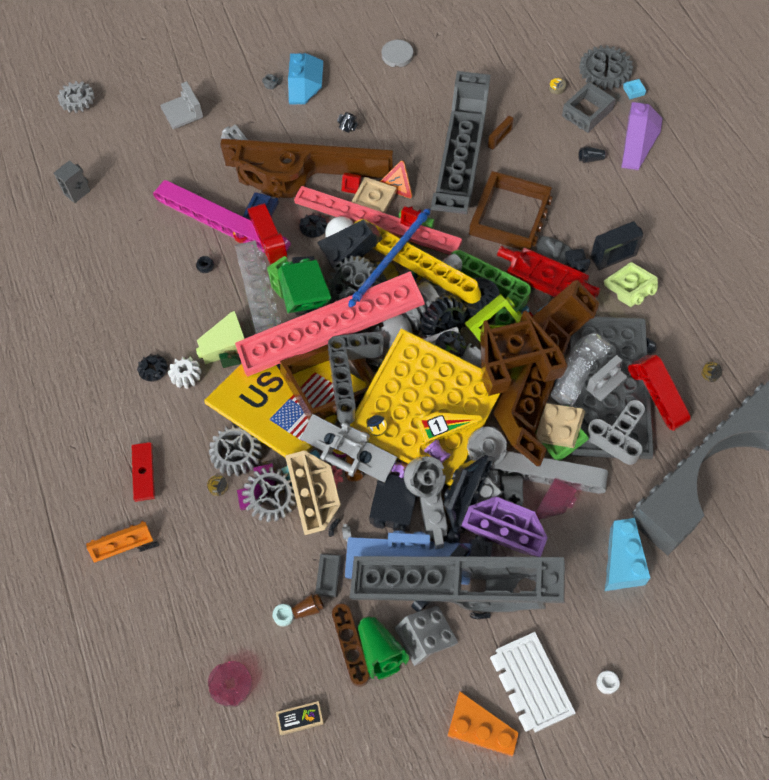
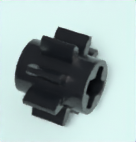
M345 112L344 115L340 113L337 119L338 127L347 133H350L351 129L355 131L358 122L355 121L357 117L349 112Z

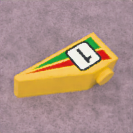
M426 412L419 416L416 424L426 446L435 440L439 441L481 424L483 419L478 415L437 412L430 414V412Z

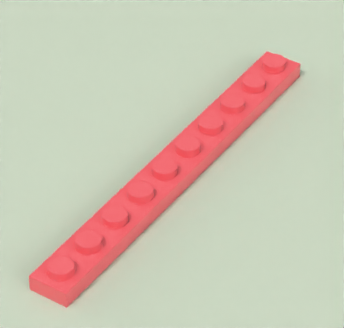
M301 186L294 199L296 204L335 217H347L353 223L357 220L365 219L398 238H401L410 228L400 224L401 218ZM422 225L408 240L449 255L453 251L459 250L462 244V238Z

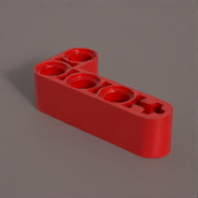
M265 203L248 208L250 219L270 265L284 256L287 257L281 233L278 234Z
M647 355L628 366V371L635 380H643L663 421L670 430L675 431L691 420L690 414L659 356Z

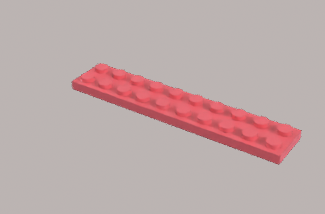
M411 272L369 288L360 302H356V305L353 307L348 306L349 300L352 299L351 295L236 342L235 345L247 377L280 364V361L327 345L329 339L333 336L356 333L425 305Z

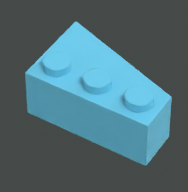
M635 518L614 521L610 528L604 591L644 586L650 580Z

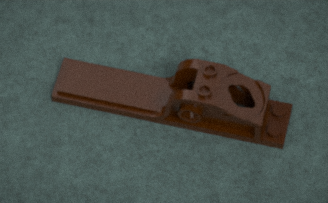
M221 138L220 143L225 165L236 167L239 182L247 186L250 185L261 190V193L275 198L296 197L301 186L306 187L308 179L317 173L336 175L350 173L364 177L384 178L393 169V150ZM284 159L292 160L290 163L283 162ZM256 175L259 177V179L262 181V183H260V182L258 181Z

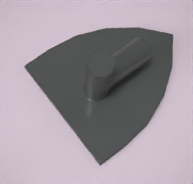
M539 236L537 253L566 265L565 252L572 249L557 239Z

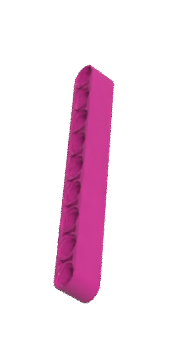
M163 180L153 192V196L159 202L233 238V231L236 237L238 235L239 238L246 236L248 239L243 243L264 252L252 221L167 180ZM282 236L287 252V250L291 246V243L287 238Z

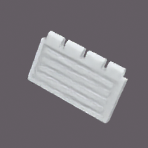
M535 632L496 649L497 654L490 657L497 672L505 670L504 673L499 675V678L506 692L515 690V693L509 695V699L516 713L525 711V714L519 716L525 732L533 729L536 733L575 714Z

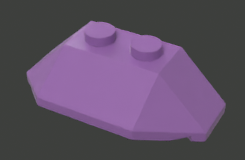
M493 497L469 506L461 525L480 537L488 538L487 540L535 557H541L548 538L534 511L499 497Z

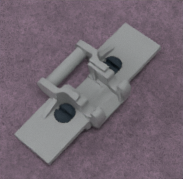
M312 414L300 439L323 451L320 460L327 461L343 469L352 477L357 469L385 483L397 459L396 456L369 443L370 435L368 433L360 432L346 422L342 423L341 429ZM334 448L354 458L353 464L351 465L331 455Z

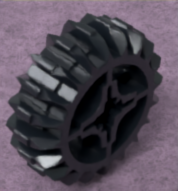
M443 295L442 298L437 297L436 301H431V305L426 306L427 310L422 312L423 317L420 318L421 324L419 326L426 338L455 327L461 333V328L465 327L464 322L468 320L466 318L468 315L467 308L460 299L454 296Z

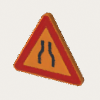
M402 160L380 182L396 187V194L410 199L413 195L405 162Z

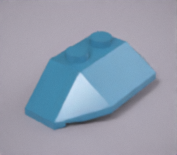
M309 53L290 54L288 74L289 104H306L322 88L323 60Z

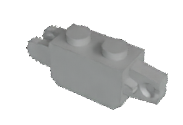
M439 492L436 496L432 495L429 498L420 497L425 533L430 535V539L433 538L435 549L444 548L443 537L447 536V523L441 493Z

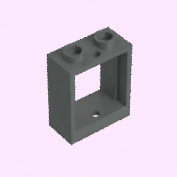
M588 82L564 104L562 116L589 133L613 110L615 98ZM583 99L588 100L599 108L591 117L575 108Z

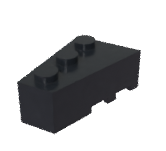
M363 219L317 243L334 269L335 266L340 267L339 261L345 263V258L350 259L351 256L364 257L383 237L375 225Z

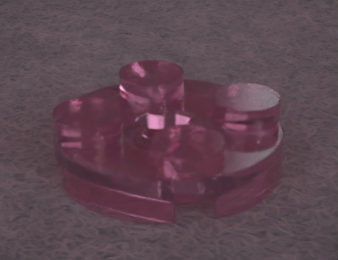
M228 661L222 665H217L208 678L210 695L215 702L222 706H239L247 699L252 689V677L248 669L236 661ZM234 678L235 687H231L229 690L226 689L225 681H230Z

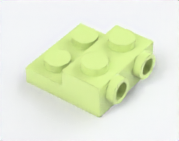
M632 262L604 280L605 287L617 293L618 300L630 307L635 304L640 305L646 296L654 295L658 289L657 277Z

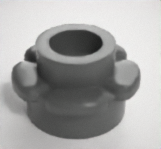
M268 74L262 79L265 88L271 90L277 87L278 78L276 76Z

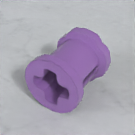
M435 440L424 451L443 463L451 454L446 453L440 446V442Z

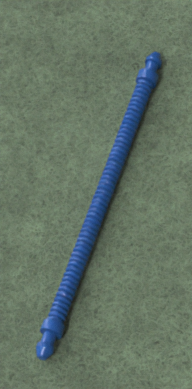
M430 208L425 209L418 215L416 221L358 291L352 295V299L348 303L349 307H353L356 305V302H360L366 291L421 224L427 220V216L431 212Z

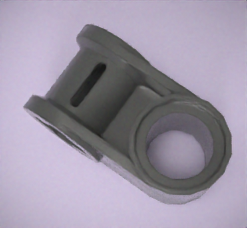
M501 476L503 499L511 503L514 502V504L522 507V476Z

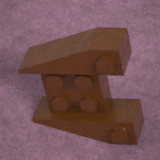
M523 311L518 323L490 329L488 321L485 320L483 322L480 332L481 375L488 396L508 391L512 381L507 370L510 368L536 362L544 382L563 377L568 366L560 348L527 311Z

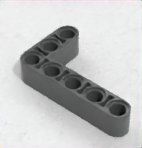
M369 332L333 336L328 341V355L337 418L340 423L346 422L351 424L355 420V400L348 360L381 356L384 347V337L381 333Z

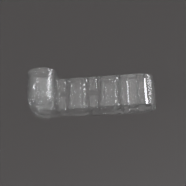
M596 332L580 338L566 362L568 367L563 377L558 379L551 397L561 405L571 407L576 402L595 360L604 357L611 349V344Z

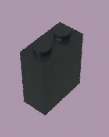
M389 474L385 483L380 480L377 481L369 516L370 524L379 529L388 527L393 528L394 531L410 532L417 495L412 494L408 490L404 478Z

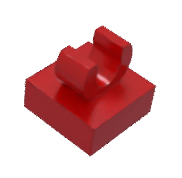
M344 173L341 191L356 194L360 187L361 176Z
M404 206L401 210L400 224L411 227L421 213V210L416 211L413 210V206L409 208Z

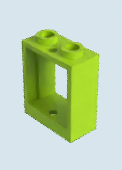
M499 295L465 324L480 341L481 330L479 327L485 320L491 318L503 307L507 309L516 323L520 322L522 314L519 311H514L513 307L515 305L508 297L505 299L502 295Z

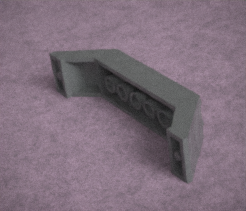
M457 71L452 111L437 189L433 193L431 210L467 214L470 210L485 124L491 78L489 74Z

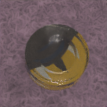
M715 362L706 363L701 371L702 377L709 382L719 380L722 375L721 366Z
M215 475L208 480L207 488L212 495L221 496L227 491L228 484L223 476Z

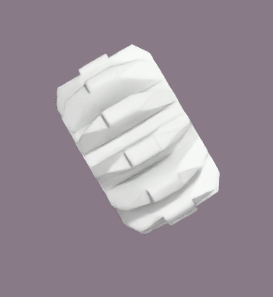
M182 356L180 361L175 359L176 364H170L171 370L168 371V374L171 377V382L176 384L177 387L181 388L184 385L188 389L190 384L195 386L194 381H200L201 369L198 362L193 361V358L189 357L186 360Z

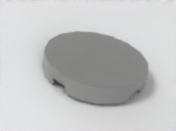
M404 40L389 41L382 48V60L391 67H403L412 61L413 48Z
M478 428L472 432L468 439V455L472 460L483 455L493 456L495 459L492 466H495L506 456V438L496 428Z

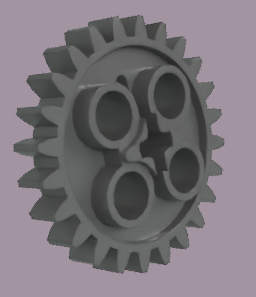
M600 45L599 49L594 46L593 51L588 49V52L584 53L583 57H581L579 73L582 74V79L586 78V83L596 84L598 88L603 86L604 90L606 87L612 90L613 86L618 89L619 84L624 86V83L628 82L629 78H631L633 61H630V56H626V52H620L621 48L615 50V46L610 49L608 45H606V48ZM606 58H608L607 69H606L607 74H606V77H604L605 65H606V64H605V60H606Z
M351 256L350 259L345 258V263L339 261L340 267H334L336 272L330 273L333 278L328 280L331 286L327 288L331 290L330 296L332 297L329 302L334 303L357 292L358 290L355 287L344 283L343 279L357 287H361L376 269L373 267L374 264L360 256ZM375 280L371 287L380 284V282Z

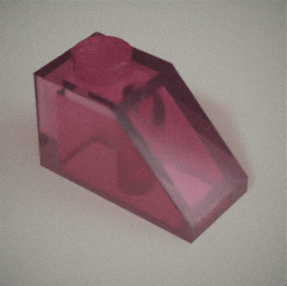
M555 478L536 511L538 519L564 514L568 507L572 509L577 500V497H575L577 489Z

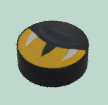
M380 415L372 416L367 422V429L371 435L381 436L387 430V422Z

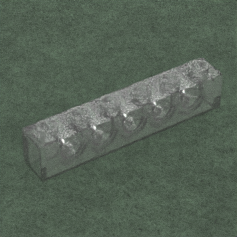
M256 240L235 245L255 332L258 334L280 325L279 316L275 317L274 314L278 311L276 303L271 302V299L274 298L272 288L267 287V285H270L268 274H264V271H267L265 261L260 260L263 257L261 247H257Z

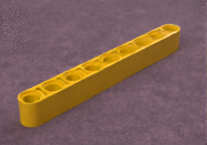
M376 226L383 239L372 249L387 256L400 238ZM406 243L393 259L395 262L468 303H476L481 298V292L476 280L409 243Z

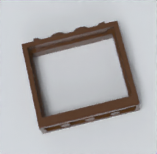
M491 171L471 220L469 235L519 250L524 248L531 250L532 246H536L538 240L537 232L540 233L542 230V218L546 219L548 213L546 207L552 203L553 196H550L552 187ZM495 188L542 200L529 238L481 225Z
M328 344L280 361V373L308 420H310L312 414L324 420L332 415H337L335 400L313 409L293 376L295 373L329 361ZM365 359L351 360L367 385V388L354 392L355 408L361 403L375 377Z

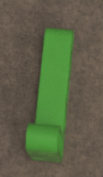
M456 250L451 253L456 254L461 259L462 273L471 278L491 280L496 284L499 295H502L505 299L508 297L514 303V311L522 312V309L529 301L531 291L529 284L464 251ZM505 307L496 313L495 325L506 326L515 323L514 318Z

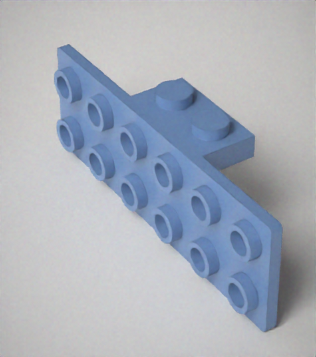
M394 531L393 533H388V539L349 537L345 578L352 579L354 556L449 557L460 543L450 544L444 542V548L435 549L434 542L430 541V535H426L424 532L405 534L404 531ZM463 543L466 547L470 549L469 543ZM462 575L461 584L469 585L470 578Z

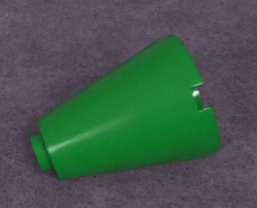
M368 616L360 621L358 631L367 670L371 679H374V676H377L378 680L384 679L400 671L399 666L403 662L406 665L409 661L407 651L376 617Z

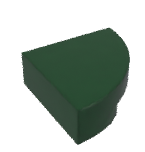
M228 353L219 354L223 368L241 364L240 357L236 354L234 356Z

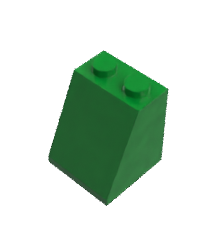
M303 259L300 263L295 264L293 262H285L278 269L287 314L322 308L330 301L331 296L317 260Z

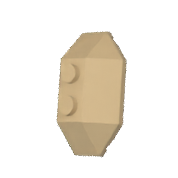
M305 450L286 455L304 535L325 530L341 506L331 465Z

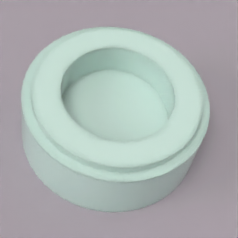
M280 604L273 610V619L279 626H288L294 620L292 607L288 604Z

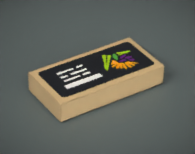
M319 701L276 712L281 736L324 725Z

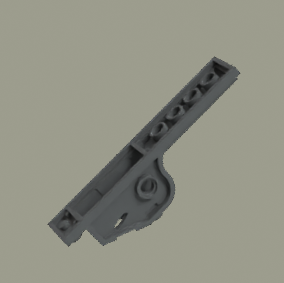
M354 556L350 598L352 600L444 601L455 603L463 609L477 612H516L520 610L546 609V603H565V558ZM462 575L470 579L486 580L485 592L461 590ZM528 578L536 582V587L532 591L513 593L517 584L522 579Z

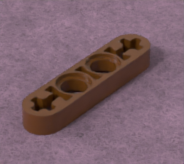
M338 604L332 610V618L350 680L355 686L362 687L369 681L364 654L349 607L345 604ZM339 610L347 612L344 615L346 621L344 625H342L341 618L339 616L336 617L339 614ZM345 629H350L354 633L350 640H344L341 637ZM352 649L360 653L359 658L355 661H351L347 657L348 652ZM363 662V665H359L360 672L366 675L363 676L362 681H359L358 678L354 679V676L357 675L355 666Z

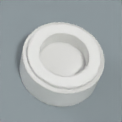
M603 671L597 677L596 684L602 693L612 694L619 688L620 681L614 672Z

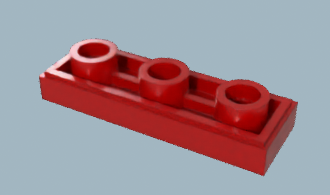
M152 443L131 445L133 500L138 502L155 499Z

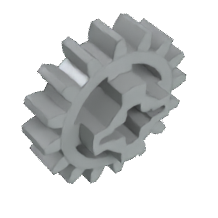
M77 81L74 84L69 82V86L64 85V90H59L60 94L57 95L60 106L63 107V110L68 109L69 113L73 110L75 113L78 110L83 112L85 107L89 109L88 104H93V99H95L92 88L89 84H84L83 81L80 84Z

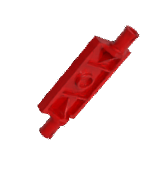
M501 246L497 252L498 257L511 262V266L507 270L508 274L553 297H556L572 282L577 280L595 299L599 295L600 288L587 283L589 275L527 248L519 252Z

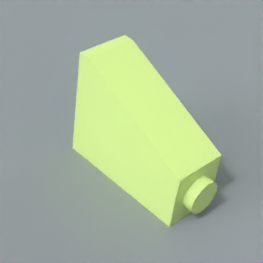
M235 311L228 314L197 340L199 347L196 348L199 359L203 358L205 365L220 360V353H228L232 356L239 354L235 343L243 340L244 336Z

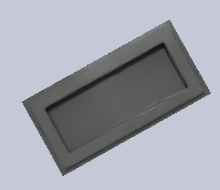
M320 554L315 594L318 593L319 596L337 597L341 555Z

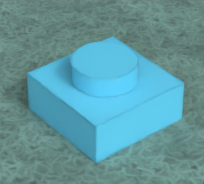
M640 79L624 83L623 89L629 99L645 95L646 89Z

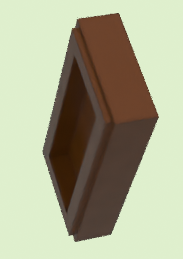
M508 116L489 136L488 148L495 149L513 130V117Z

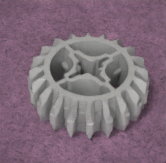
M233 424L232 429H229L225 426L224 432L218 430L219 437L213 436L214 442L210 443L211 449L209 450L210 460L214 463L216 469L220 468L222 474L227 471L229 476L233 472H235L236 476H239L241 471L246 474V469L253 470L252 464L258 465L259 461L257 458L262 457L260 452L262 451L261 441L241 427L236 428V425ZM246 442H249L251 444V449L249 453L246 452V449H244L246 447ZM222 448H225L227 452L225 459L221 457Z
M270 467L267 473L266 469L262 468L261 475L258 471H255L254 477H248L250 483L244 484V488L248 490L243 491L242 495L248 496V498H245L243 503H250L246 510L249 511L253 508L254 511L251 515L254 517L259 513L258 520L260 521L264 516H266L267 522L271 521V516H273L275 522L279 520V515L285 518V511L290 513L292 511L290 506H295L296 504L292 500L295 499V494L291 493L294 491L293 486H290L292 483L291 479L286 480L287 473H284L283 476L279 475L281 469L273 473V467ZM264 480H274L279 484L276 486H271L268 482H265ZM259 483L262 495L255 500L254 488ZM284 489L285 502L281 507L278 494ZM267 491H269V493L270 491H276L272 496V499L270 497L264 498L267 494ZM263 503H268L272 506V508L274 507L275 510H267L259 505Z

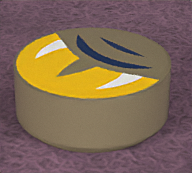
M554 78L550 81L549 90L551 93L562 94L565 91L566 82L563 79Z

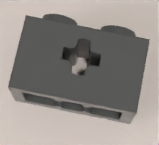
M69 160L56 170L54 175L63 194L76 203L90 192L87 185L89 182L83 176V169L78 164L75 165Z

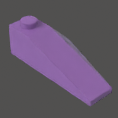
M636 102L631 104L621 168L639 170L655 140L660 135L662 117L649 104Z

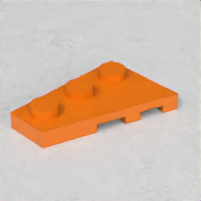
M459 691L448 737L513 756L518 732Z

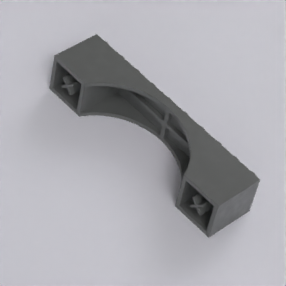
M769 381L765 385L761 383L754 390L755 393L752 396L749 395L745 398L739 409L736 407L730 413L729 418L726 421L723 420L716 427L717 430L713 434L709 433L703 440V443L700 446L697 445L690 452V456L687 459L684 458L680 461L674 472L670 471L664 477V481L660 485L657 484L649 492L650 495L646 499L643 497L637 503L636 508L632 512L637 529L667 556L683 542L705 516L697 494V477L700 465L712 455L730 448L754 447L769 451Z

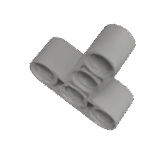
M638 400L630 401L613 426L601 419L592 420L586 432L589 441L628 465L635 464L642 453V446L638 441L629 436L640 422L645 406ZM631 410L636 411L638 414H633ZM620 425H625L628 429H624ZM593 429L599 430L600 433H595ZM610 440H615L618 444H613ZM627 450L633 451L635 455L629 454Z

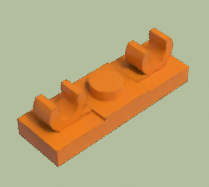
M141 521V524L131 525L130 528L106 535V537L101 536L100 539L95 541L93 539L86 544V548L95 563L153 541V537L146 522Z

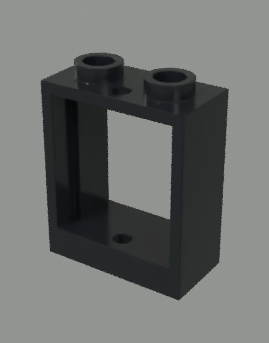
M633 221L596 236L590 258L597 269L600 271L636 256L644 235L642 229Z

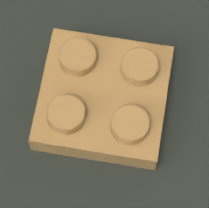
M365 177L351 202L386 213L397 192V188Z
M546 403L536 434L539 442L574 448L585 411L581 408Z

